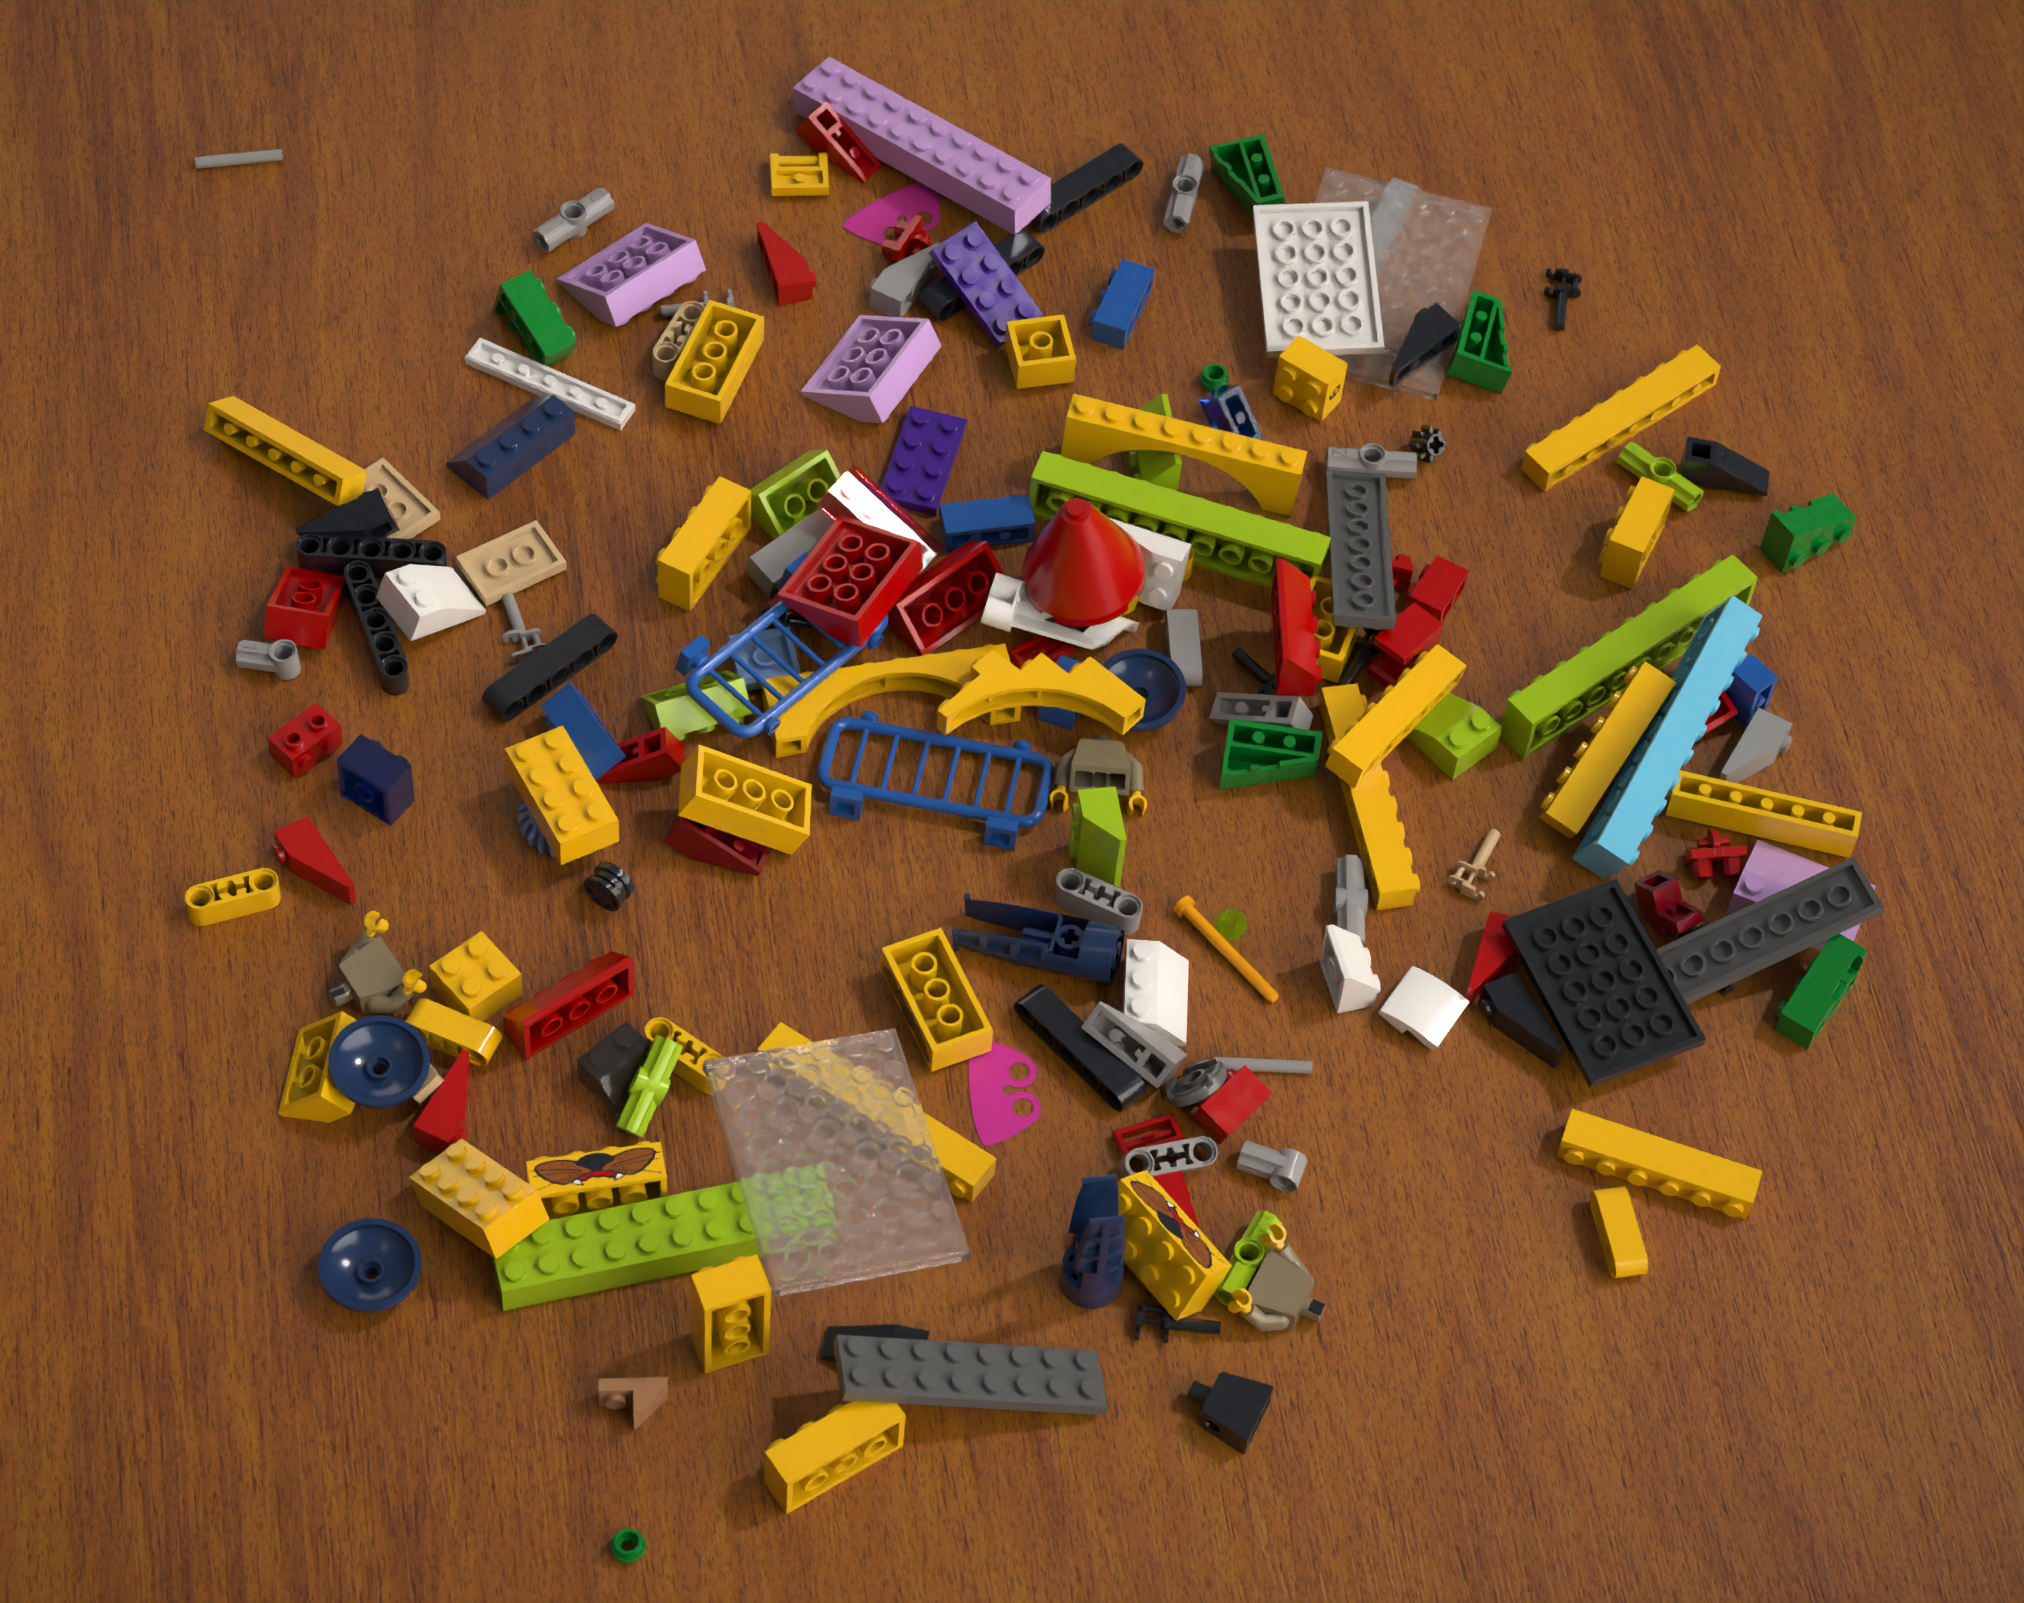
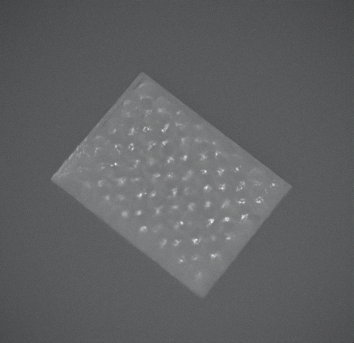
M1326 167L1315 203L1368 201L1384 339L1383 354L1334 356L1348 363L1346 378L1437 401L1453 344L1393 388L1388 384L1391 367L1414 321L1415 315L1422 308L1426 307L1428 309L1437 302L1449 315L1460 323L1492 208Z
M895 1028L704 1061L703 1069L773 1297L969 1260L971 1252Z

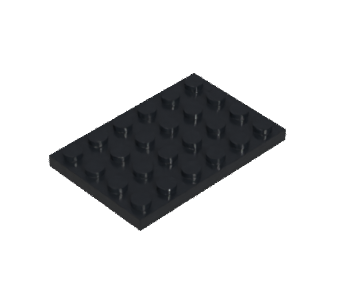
M1617 879L1503 920L1502 929L1589 1088L1704 1045L1706 1038Z

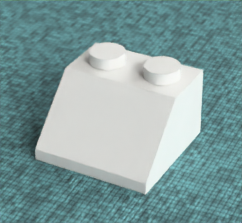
M1327 925L1319 962L1337 1013L1374 1007L1377 993H1380L1381 987L1377 974H1372L1370 968L1371 956L1368 948H1363L1358 935L1335 925Z

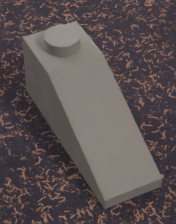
M937 242L885 268L878 278H873L868 287V294H870L869 307L891 317H903L939 268L929 255V252L941 243Z
M1217 692L1209 719L1211 722L1228 726L1229 718L1309 730L1314 715L1298 696Z
M1758 708L1724 766L1719 779L1739 783L1774 763L1779 753L1785 754L1792 742L1793 737L1789 736L1792 723Z
M1101 1001L1096 1005L1081 1027L1157 1089L1172 1078L1187 1057L1184 1051L1164 1035Z

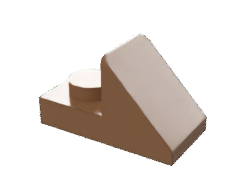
M668 1377L598 1379L599 1407L622 1409L625 1406H633L634 1429H637L668 1399Z

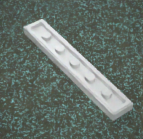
M482 338L477 340L465 356L466 365L538 396L555 395L573 411L620 431L635 411V404Z

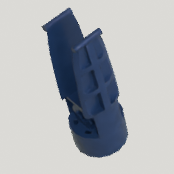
M964 894L965 915L967 917L1022 931L1023 937L1020 939L954 928L952 929L954 951H959L961 947L1014 964L1113 984L1123 952L1124 927L1031 907L970 899V894Z
M1116 1174L1082 1177L1083 1186L1079 1191L1072 1213L1068 1233H1074L1073 1243L1067 1248L1062 1258L1060 1286L1064 1296L1072 1304L1081 1308L1098 1309L1107 1306L1116 1299L1121 1290L1124 1272L1125 1223L1124 1215H1118L1119 1193Z

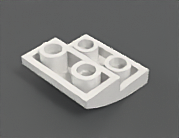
M1412 966L1378 1013L1400 1033L1408 1030L1432 1051L1442 1042L1469 1004V1001L1440 979Z

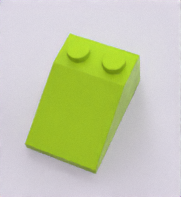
M1449 693L1406 737L1453 780L1497 749L1502 726L1481 707Z

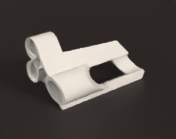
M997 572L980 622L1010 632L1012 627H1016L1091 650L1109 644L1123 630L1131 633L1135 632L1139 625V622L1119 616L1109 622L1090 626L1084 632H1080L1046 621L1045 619L1053 616L1044 611L1041 614L1034 608L1025 593V582Z

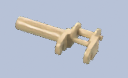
M1489 830L1472 864L1464 861L1456 862L1455 867L1457 871L1455 875H1450L1447 881L1451 886L1460 889V894L1476 901L1483 900L1485 893L1479 891L1476 894V887L1472 886L1471 882L1476 877L1486 881H1493L1495 873L1490 871L1487 874V869L1484 866L1501 836L1498 830ZM1463 873L1469 875L1467 881L1461 878Z

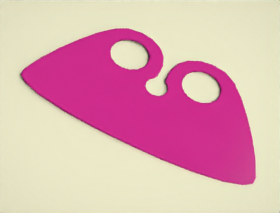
M920 182L904 187L859 210L844 222L843 227L855 235L882 245L887 239L884 235L885 230L895 227L898 223V216H905L907 222H911L917 213L926 212L931 215L932 221L928 225H922L924 231L930 230L937 226L940 221V204L937 191Z
M992 1041L990 1052L969 1059L971 1108L977 1134L984 1146L1004 1141L1023 1131L1038 1119L1041 1114V1106L1039 1100L1034 1095L1024 1091L1014 1092L1012 1095H1006L1003 1092V1088L1007 1085L1013 1088H1023L1034 1082L1037 1076V1068L1031 1058L1010 1047ZM1015 1063H1023L1029 1068L1030 1075L1025 1080L1018 1081L1010 1076L1009 1068ZM1018 1099L1029 1100L1033 1104V1112L1025 1117L1016 1115L1013 1111L1014 1102Z

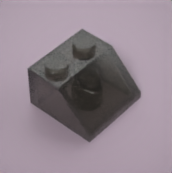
M625 1021L577 1060L578 1081L619 1118L629 1097L628 1089L638 1068L643 1066L651 1045Z

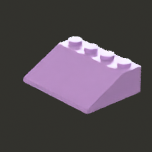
M645 223L557 278L559 285L597 319L617 327L626 324L630 320L629 318L637 313L650 309L652 304L659 299L672 295L675 289L683 284L694 281L697 275L704 272L706 268L695 239Z
M859 315L800 392L802 396L859 422L884 423L942 345L929 319Z
M1757 840L1734 890L1726 914L1735 913L1829 867ZM1861 924L1840 934L1854 942ZM1829 938L1811 946V948L1821 951Z

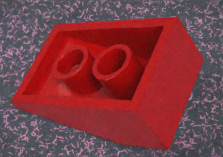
M287 565L267 604L264 639L273 640L274 642L287 639L297 645H303L307 649H326L333 633L345 590L344 575Z

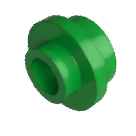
M1213 363L1207 365L1201 371L1199 381L1209 391H1220L1228 385L1229 375L1222 365Z
M622 1529L611 1540V1553L619 1562L634 1563L641 1559L645 1553V1539L640 1532L634 1529ZM625 1544H632L635 1547L631 1551H624L622 1549Z

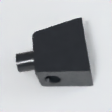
M1221 1372L1212 1388L1194 1380L1186 1399L1203 1406L1198 1423L1201 1428L1245 1455L1271 1403L1274 1386Z

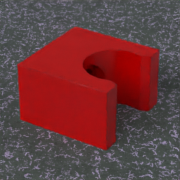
M1413 602L1396 618L1394 630L1383 629L1374 638L1373 644L1384 652L1368 667L1367 674L1386 688L1389 685L1394 687L1406 668L1412 670L1415 667L1414 664L1423 651L1429 653L1437 644L1439 645L1443 623Z

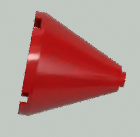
M1080 498L1068 500L1063 504L1029 547L1022 566L1025 593L1034 608L1041 614L1044 611L1056 617L1057 623L1076 627L1103 624L1125 613L1128 610V604L1135 596H1140L1146 576L1144 556L1136 540L1089 502Z

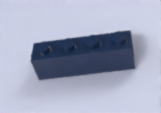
M555 395L534 397L446 462V466L489 500L575 435V412Z

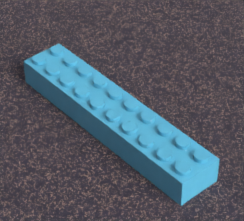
M1733 595L1705 614L1671 677L1676 682L1627 757L1574 854L1573 860L1601 879H1605L1613 873L1618 874L1626 865L1630 867L1636 861L1640 854V851L1637 849L1640 842L1645 841L1652 832L1654 826L1651 822L1654 816H1658L1666 806L1667 800L1664 798L1668 790L1671 791L1679 782L1681 776L1678 772L1681 766H1685L1693 756L1694 750L1691 748L1694 742L1700 740L1706 732L1707 725H1705L1708 716L1711 717L1720 706L1721 701L1718 698L1721 692H1725L1734 679L1731 674L1734 668L1739 667L1747 655V652L1744 650L1747 644L1751 643L1758 635L1760 628L1757 625L1763 615Z

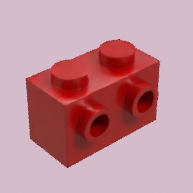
M1437 555L1431 565L1425 564L1419 576V583L1410 586L1405 596V600L1408 601L1407 608L1414 602L1443 623L1466 588L1469 570Z
M317 702L267 737L270 756L294 778L303 772L311 770L316 762L327 754L334 753L343 743L341 724Z
M1246 1065L1237 1073L1233 1069L1228 1071L1227 1078L1220 1089L1203 1100L1196 1102L1200 1108L1193 1117L1219 1144L1229 1137L1272 1094Z

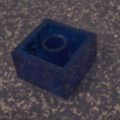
M360 734L337 758L341 796L389 826H392L415 801L411 764L403 756L394 755L386 750L379 741L375 739L370 740Z

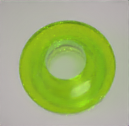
M1226 909L1217 916L1216 928L1225 939H1238L1247 931L1248 920L1241 911ZM1227 921H1233L1236 924H1230Z

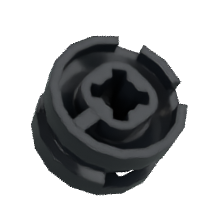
M607 861L600 862L594 869V875L590 874L583 882V887L588 896L596 904L609 911H617L623 905L624 899H628L634 892V884L630 877L620 867Z

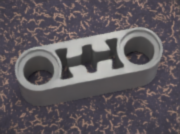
M1166 609L1165 639L1167 657L1173 660L1180 668L1186 686H1201L1202 658L1197 609Z
M1066 868L1058 873L1054 900L1058 906L1088 920L1124 927L1125 935H1131L1139 929L1143 905L1136 895L1074 868Z
M1205 1136L1137 1148L1120 1159L1118 1171L1122 1178L1136 1174L1129 1166L1131 1158L1139 1159L1143 1164V1171L1147 1170L1151 1176L1181 1170L1182 1173L1198 1171L1206 1168L1216 1160L1218 1148L1211 1138ZM1194 1146H1201L1205 1150L1206 1160L1204 1162L1194 1157ZM1181 1154L1182 1159H1178L1172 1164L1161 1162L1154 1166V1160H1158L1164 1155L1175 1157Z

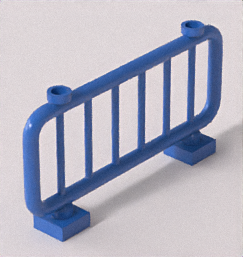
M807 552L785 568L780 582L782 588L809 555ZM780 600L709 658L707 652L711 642L701 634L680 651L675 669L683 676L691 671L685 683L688 695L728 732L741 738L753 737L762 730L767 735H771L781 724L778 717L866 645L873 651L881 644L884 639L881 633L888 626V614L862 648L852 644L845 646L840 640L833 638L809 621L841 649V651L825 663L776 620L791 608ZM772 623L814 660L820 668L808 678L803 679L759 640L756 635ZM751 640L800 684L783 696L735 652ZM731 657L779 701L765 713H762L714 669ZM710 674L758 718L749 725H740L699 689L698 682Z
M873 711L862 712L860 718L843 717L837 719L830 725L827 731L817 767V779L824 788L831 791L829 815L860 821L863 811V798H869L987 821L984 845L1014 851L1017 843L1018 828L1035 826L1041 822L1045 815L1054 778V766L1045 755L1032 752V746L1027 741L1017 740L1014 742L1013 748L891 725L878 722L879 716ZM846 729L862 731L849 782L833 779L829 775L839 734ZM869 733L893 737L880 788L855 783ZM899 739L924 743L911 794L886 789ZM930 745L954 749L942 800L917 795ZM960 751L985 755L973 806L948 801ZM991 756L1016 761L1003 812L979 807ZM1022 762L1037 765L1042 770L1034 808L1029 815L1010 813Z

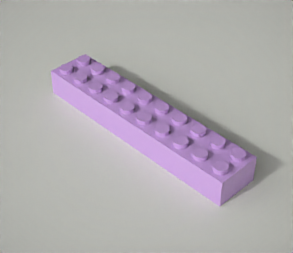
M831 57L824 60L793 87L794 111L796 114L806 119L827 101L877 159L1014 235L1021 231L1051 203L1050 177Z

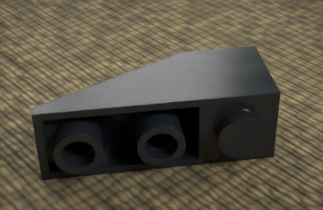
M1687 437L1681 457L1679 474L1696 485L1767 497L1770 471L1716 441Z
M376 488L362 493L358 498L344 505L334 507L331 512L319 518L308 520L303 526L295 530L299 536L307 533L385 538L400 529L386 499L380 490Z

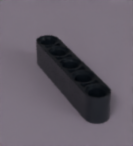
M1123 143L1115 145L1051 185V203L1029 223L1041 233L1050 231L1134 179L1141 172L1144 162Z
M1022 229L1016 235H1009L994 245L1015 276L1020 275L1037 264L1045 253V247L1025 229ZM945 275L928 285L919 297V303L939 321H945L967 307Z
M307 533L301 535L296 541L298 566L322 572L344 575L345 567L353 561H363L369 564L375 578H383L386 572L409 564L448 567L446 547L441 542L434 540Z
M353 561L344 569L347 597L382 689L385 693L392 696L402 695L410 686L406 657L389 613L376 598L379 587L371 567L366 562Z
M590 614L493 682L484 691L482 701L503 721H511L610 650L615 644L618 635L598 615Z
M1038 984L1014 1003V1009L1018 1017L1114 1110L1118 1112L1123 1111L1146 1093V1086L1142 1078L1129 1065L1083 1030L1081 1027L1084 1022L1045 985Z

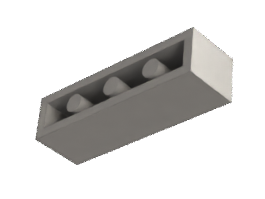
M840 494L750 556L746 573L768 597H771L782 589L780 582L785 568L805 552L809 554L840 515L864 522V519Z

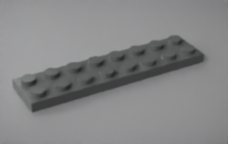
M1326 470L1325 493L1328 537H1331L1329 567L1333 625L1394 630L1396 614L1385 474Z
M1854 856L1656 949L1686 1004H1690L1884 913V907Z
M837 1335L833 1342L841 1398L846 1401L1104 1415L1108 1409L1098 1353L1095 1350Z

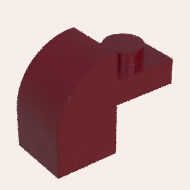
M1658 870L1634 883L1641 911L1651 927L1663 936L1671 931L1677 934L1686 933L1704 921L1701 909L1683 901L1678 878Z

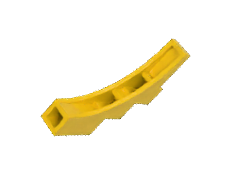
M992 649L985 656H979L972 663L971 680L967 681L960 688L959 693L952 699H946L940 704L937 709L936 728L944 735H947L964 722L982 714L1008 707L1034 705L1058 707L1084 714L1104 723L1123 735L1143 718L1146 699L1091 656L1081 664H1075L1067 673L1041 652L1033 660H1027L1019 670Z

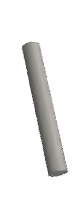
M282 149L195 157L196 169L282 161L283 156Z
M1214 1057L1217 1062L1221 1061L1226 1070L1233 1069L1234 1071H1239L1244 1065L1255 1072L1312 1074L1313 1069L1312 1061Z

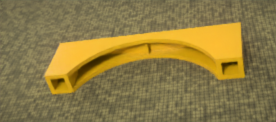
M1073 393L1066 417L1060 454L1065 458L1085 462L1090 465L1102 457L1130 450H1158L1185 455L1215 466L1238 480L1253 494L1262 510L1291 517L1307 451Z
M988 644L972 649H956L945 653H928L918 657L895 658L891 661L867 662L857 666L839 667L778 717L781 724L771 734L775 756L779 758L807 753L816 732L833 714L846 705L870 695L890 691H921L952 699L959 693L960 688L967 681L971 680V665L979 656H985L994 649L1010 662L1006 644ZM807 671L799 675L806 679L814 672ZM791 675L783 677L774 676L770 679H765L783 696L800 684ZM762 686V701L766 712L779 700ZM1021 706L988 712L980 715V717L989 725L1020 721Z

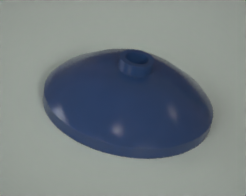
M1131 649L1115 654L1102 664L1103 667L1146 699L1143 718L1128 731L1144 732L1158 729L1172 721L1183 707L1186 697V683L1183 673L1177 664L1164 654L1148 649Z
M369 1016L354 1021L337 1035L329 1052V1072L336 1088L350 1101L369 1108H389L408 1101L422 1088L430 1068L429 1049L422 1035L409 1023L391 1016ZM377 1069H382L385 1071V1073L382 1075H376L374 1071Z
M377 1218L357 1220L339 1228L325 1242L318 1261L319 1277L325 1292L337 1304L356 1312H379L401 1303L415 1289L422 1271L421 1252L413 1236L402 1226ZM369 1274L377 1275V1277L374 1279L366 1278V1276Z

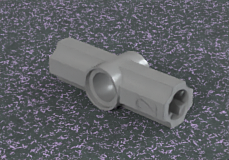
M1188 153L1180 158L1164 218V226L1170 232L1180 233L1183 230H1188L1204 169V161L1198 155Z
M602 187L600 189L597 188L579 201L571 200L565 202L561 206L558 215L532 231L533 239L537 243L538 248L543 252H550L569 238L579 239L586 234L587 226L615 208L610 193Z
M1375 443L1365 444L1361 449L1327 447L1325 472L1326 470L1385 474L1386 477L1415 479L1417 454L1414 452L1385 451L1382 446Z
M1345 855L1342 858H1337L1333 915H1336V926L1358 935L1364 946L1365 917L1368 907V890L1364 889V860L1358 858L1357 855Z

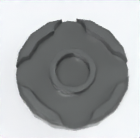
M1216 1059L1196 1062L1182 1071L1184 1076L1179 1080L1175 1076L1169 1081L1165 1088V1096L1174 1107L1194 1104L1215 1092L1227 1078V1070L1221 1061L1217 1062Z

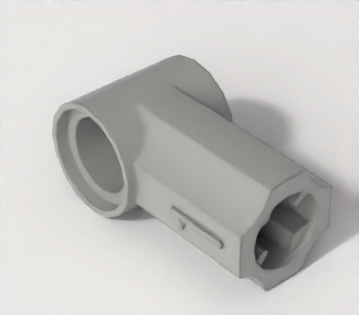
M281 639L273 644L242 640L238 643L235 660L237 667L274 672L275 676L282 680L293 679L301 672L297 647L291 640Z
M1246 1140L1236 1169L1268 1179L1270 1184L1276 1189L1292 1193L1297 1190L1308 1161L1304 1154L1295 1149L1284 1148L1277 1151Z

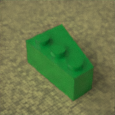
M1264 134L1209 146L1211 169L1252 218L1253 205L1285 204V196Z
M528 270L500 284L493 310L497 315L503 313L510 321L507 327L512 333L518 331L525 340L522 342V345L536 362L549 366L573 354L577 343L576 334L572 327L566 326L562 320L558 305L554 301H550L540 278H535L532 271Z
M1473 289L1461 316L1458 339L1454 343L1446 375L1501 394L1512 374L1511 365H1508L1507 353L1509 350L1508 343H1505L1504 339L1505 323L1500 298Z
M1834 493L1809 500L1807 503L1809 506L1800 508L1796 504L1790 506L1788 509L1790 512L1783 514L1778 510L1771 512L1760 549L1782 573L1792 567H1800L1808 558L1814 555H1822L1832 545L1838 542L1844 543L1852 536L1857 517Z
M1229 718L1219 790L1315 776L1319 762L1322 732Z
M1840 933L1829 938L1819 955L1815 956L1810 962L1804 978L1800 977L1796 981L1790 992L1792 996L1789 1001L1784 999L1776 1010L1775 1016L1778 1017V1021L1774 1030L1808 1050L1855 984L1868 950Z

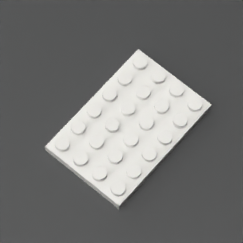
M1368 201L1253 205V222L1267 358L1279 357L1298 335L1332 355L1383 354L1384 339Z

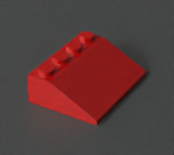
M840 515L777 594L778 599L833 638L862 648L922 570L923 561L920 541Z

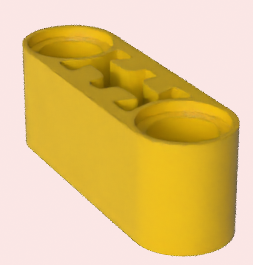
M260 868L197 884L190 887L185 894L188 918L197 926H207L276 907L281 900L278 876L276 872L269 868Z
M425 998L418 999L405 1021L422 1035L428 1046L457 1058L462 1050H466L469 1052L470 1063L480 1067L488 1064L503 1038L500 1031L492 1025Z
M657 1017L651 1019L646 1024V1053H648L656 1035L668 1038L683 1046L672 1072L706 1094H717L725 1088L727 1065L722 1055L666 1018ZM713 1071V1072H716L717 1074H715V1075H708V1074H706V1073Z
M1622 1186L1591 1191V1211L1611 1277L1615 1279L1647 1274V1253L1627 1188Z

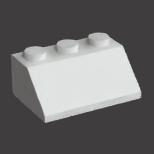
M1127 939L1124 957L1122 1013L1164 1035L1176 1046H1186L1189 961L1160 941Z

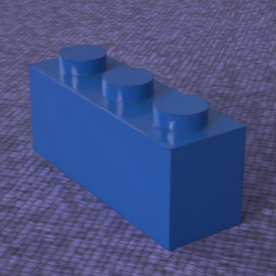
M1122 259L1118 269H1112L1108 280L1109 288L1108 290H1102L1098 301L1099 308L1098 310L1093 309L1089 318L1088 326L1092 327V340L1124 350L1153 289L1155 269Z
M1011 495L1004 498L980 499L961 503L952 502L940 505L938 524L945 552L955 551L968 541H987L990 547L1034 541L1035 519L1029 495Z
M570 682L541 705L547 714V717L544 719L551 730L562 725L564 726L596 780L626 757L586 697Z

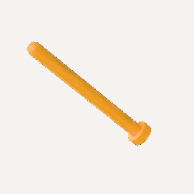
M1189 895L1180 899L1174 906L1173 911L1179 917L1185 916L1268 1002L1274 1003L1278 999V993L1193 907L1195 901Z

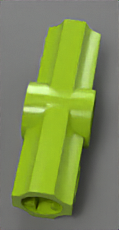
M1634 442L1628 443L1618 456L1617 463L1638 478L1643 476L1675 489L1672 502L1685 511L1691 512L1703 497L1704 491L1677 473L1675 464L1668 458H1656Z
M656 1035L643 1066L638 1068L628 1089L629 1097L615 1125L616 1127L640 1138L643 1137L656 1106H660L671 1082L669 1078L683 1046L668 1038Z
M1257 1211L1242 1239L1235 1244L1233 1255L1229 1260L1232 1267L1213 1294L1220 1303L1228 1306V1303L1237 1300L1235 1297H1232V1292L1249 1288L1269 1249L1272 1247L1262 1243V1234L1270 1233L1274 1238V1234L1269 1229V1226L1274 1224H1281L1283 1226V1223L1277 1219L1276 1215L1268 1211ZM1243 1256H1248V1257H1251V1258L1254 1259V1260H1253V1261H1246V1260L1242 1259L1241 1257H1243Z

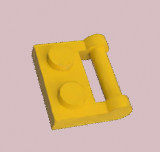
M770 153L772 196L829 195L827 153H818V156H779L778 153Z

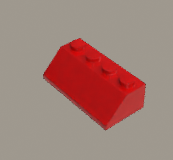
M968 541L912 581L888 612V625L892 632L917 655L922 656L931 653L982 617L996 572L1004 575L988 542Z
M1276 558L1270 592L1277 695L1314 696L1316 684H1321L1322 666L1316 665V658L1320 657V640L1314 639V633L1318 632V615H1313L1312 609L1316 608V590H1311L1310 577L1284 559Z
M613 951L602 957H595L586 967L575 973L571 972L565 975L559 983L549 989L540 990L532 999L524 1004L515 1005L503 1015L504 1034L524 1059L528 1060L634 996V965L632 958Z

